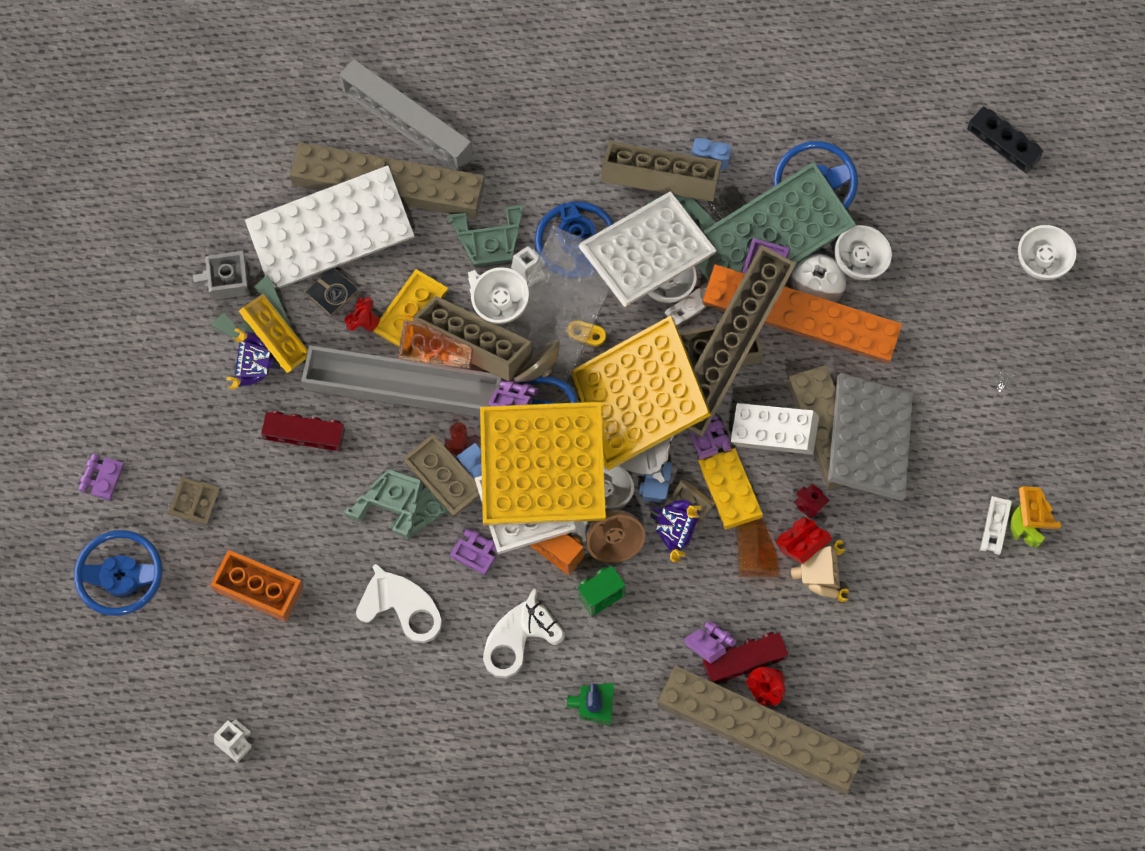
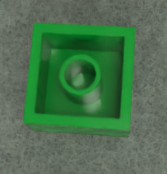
M613 566L600 569L595 577L592 579L586 578L579 584L578 597L591 617L626 596V585Z

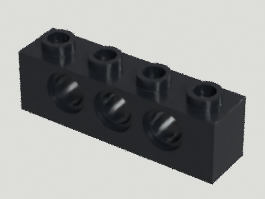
M983 106L969 121L968 131L1027 174L1041 159L1043 154L1041 147L1027 139L1022 132L1012 128L1009 122L996 116L993 110Z

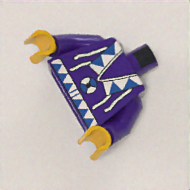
M239 328L234 330L240 333L239 337H232L235 341L239 342L235 377L237 379L230 376L227 377L226 380H233V384L226 386L227 388L236 389L238 386L255 384L262 381L269 374L270 368L281 369L279 362L275 357H272V353L256 333L243 332Z
M687 499L673 501L666 505L663 510L654 507L650 514V518L659 521L656 532L670 551L671 561L681 563L679 556H685V552L680 551V549L689 546L701 511H699L701 506H695Z

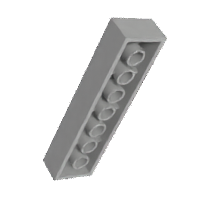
M353 59L339 74L342 90L345 94L452 170L462 171L472 160L471 140L467 135H461L451 124H445L437 114L428 112L424 105L414 102L407 93H401L393 83L384 81L380 74L370 71L363 62H357Z

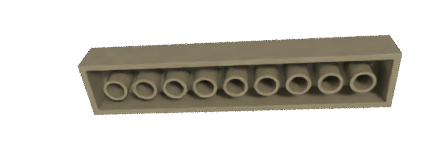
M302 142L298 143L290 173L292 185L324 190L389 166L403 205L449 214L466 213V217L477 219L485 186L484 175Z
M763 245L760 246L694 367L711 416L685 429V431L700 439L704 435L796 265L795 262Z
M676 665L658 700V708L845 795L865 754Z

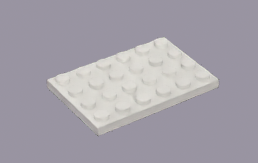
M671 191L586 239L579 245L581 251L624 307L689 270L716 252V249Z

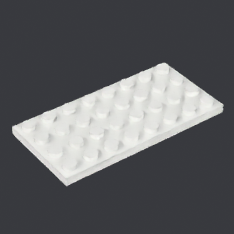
M389 166L245 219L265 277L267 275L270 277L275 290L415 237Z

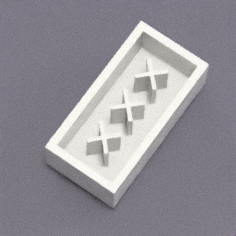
M737 403L731 442L737 447L813 455L819 415L812 410Z

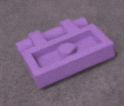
M502 380L500 388H503V390H495L488 406L531 405L532 399L529 396H537L538 389L533 388L529 384L520 385L512 380L508 382Z
M717 415L713 416L712 423L708 425L701 439L689 433L699 460L718 454V446H721L724 452L731 450L730 439L725 434L723 422L719 420ZM711 432H716L718 437L713 438Z
M92 454L90 460L86 463L87 469L85 474L80 478L79 483L81 484L78 490L86 493L88 486L93 487L91 491L93 496L111 501L124 468V463L104 458L103 463L99 464L97 462L100 456ZM94 470L99 471L96 481L91 479Z
M467 528L463 535L469 538L468 541L459 539L450 554V558L485 576L495 560V557L489 553L491 551L497 553L494 540L491 538L488 540L481 536L478 531H472ZM477 542L485 547L481 550L475 547L474 544Z
M707 621L705 623L707 631L704 632L699 628L684 638V642L687 647L711 664L726 653V645L733 647L736 644V640L728 631L721 630V626L717 623Z

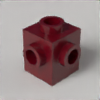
M812 483L808 488L803 486L796 493L798 498L793 503L800 512L811 519L830 500L819 487Z

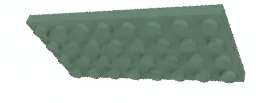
M812 162L704 230L703 234L716 249V252L697 264V267L708 283L715 264L742 273L753 238L790 248L788 259L797 264L838 238L841 233L856 226V224L816 164Z

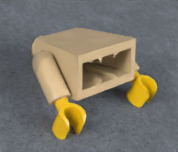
M838 540L835 544L827 543L809 560L801 564V567L791 568L793 580L802 579L803 584L810 591L820 596L834 599L837 597L838 601L846 602L848 599L843 598L841 593L848 594L849 590H837L840 588L837 555L843 554L846 550L839 549L837 546L843 545L844 542Z

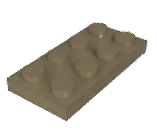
M434 434L402 458L403 462L453 518L480 497L475 480Z

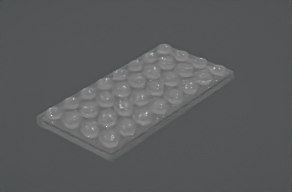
M553 226L527 282L529 290L527 307L520 317L508 324L506 330L531 341L532 356L549 343L558 340L560 342L559 354L551 367L552 372L547 376L556 377L568 383L610 291V287L579 248L580 243L586 239ZM552 384L532 385L556 396H561L564 390Z

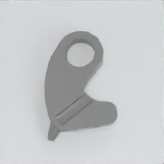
M674 436L620 464V467L633 473L652 475L656 480L664 483L665 479L661 470L668 460Z

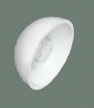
M857 225L841 233L835 246V258L838 266L847 276L857 280H871L880 276L889 267L892 258L888 240L878 230L869 226Z
M1041 225L1028 230L1022 236L1018 246V258L1021 266L1030 276L1040 280H1054L1062 277L1071 269L1076 259V247L1072 238L1062 229L1050 225Z
M811 254L795 265L789 276V286L791 289L836 303L845 292L846 276L832 257L824 254Z
M695 267L690 268L651 291L648 295L664 303H673L684 299L691 293L696 284Z
M494 268L486 271L476 280L471 292L474 310L482 319L493 324H506L516 320L525 311L529 300V290L525 279L518 272L509 268Z
M620 465L609 471L604 467L605 511L622 509L630 501L634 492V483L630 474Z

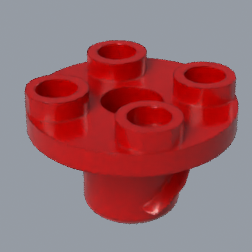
M370 297L358 299L355 304V310L344 319L346 328L349 331H354L361 326L366 331L372 332L378 327L380 317L371 311L374 304L373 299Z
M758 667L746 679V684L752 695L756 698L757 703L762 706L777 705L785 697V677L776 668Z

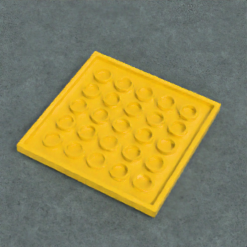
M672 316L663 319L570 371L581 403L601 402L603 464L608 471L711 416Z
M601 402L480 407L483 525L606 521Z

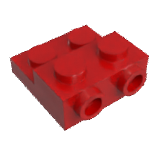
M804 517L794 522L793 527L788 531L780 534L775 542L784 555L804 564L829 543L832 537L828 532L820 529L815 521Z

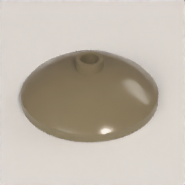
M554 340L538 351L512 379L515 382H527L540 376L545 378L552 372V365L557 360L560 342Z

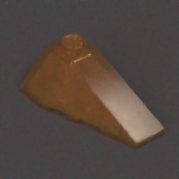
M404 320L398 359L448 367L471 368L472 348L422 322Z
M764 518L737 526L738 577H779L778 556Z

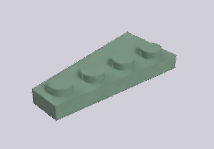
M425 487L420 495L411 536L448 512L427 487ZM399 515V516L396 518V520L391 524V527H392V528H393L394 525L396 524V522H397V520L399 519L400 515Z

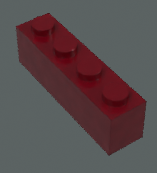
M272 411V413L266 412L261 435L263 440L341 452L345 428L337 420L322 421L318 417H310L309 419L303 418L299 414H291L290 416L284 415L279 411Z
M774 632L766 633L762 636V639L756 641L755 639H749L743 642L744 645L739 647L735 645L733 647L729 646L725 648L726 653L711 664L703 659L702 665L708 680L719 684L750 673L758 667H767L787 660L788 652L780 632L776 634Z

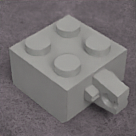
M243 251L209 255L205 258L207 270L203 271L202 274L193 275L195 286L209 288L212 300L250 295L247 260Z

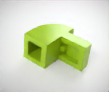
M1020 505L1011 517L1009 523L1010 533L1016 541L1023 536L1026 544L1038 548L1043 543L1045 537L1035 528L1023 526Z

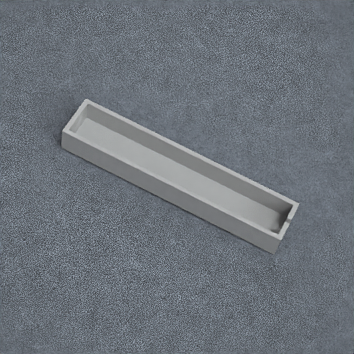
M309 345L301 382L304 390L480 417V407L488 406L496 389L502 390L500 383L503 379L487 372Z

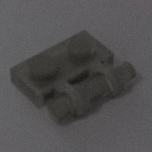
M735 187L719 196L721 204H717L715 200L708 202V205L711 207L710 211L719 220L726 217L723 213L724 210L731 214L747 204Z

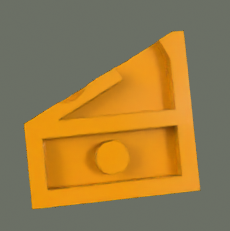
M1023 486L1019 488L1024 527L1061 528L1060 521L1056 522L1050 511L1053 509L1046 501L1040 487Z

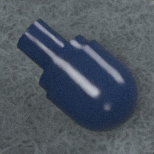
M590 684V692L586 696V708L591 713H597L602 709V696L598 692V684Z

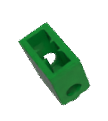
M614 683L598 684V692L602 696V709L597 713H591L586 708V696L590 692L589 685L581 686L580 696L568 695L567 708H578L579 719L611 726Z

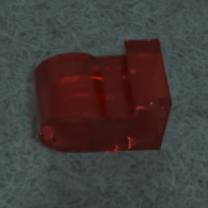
M454 423L450 428L451 440H445L444 447L451 454L459 455L466 450L468 433L463 423Z

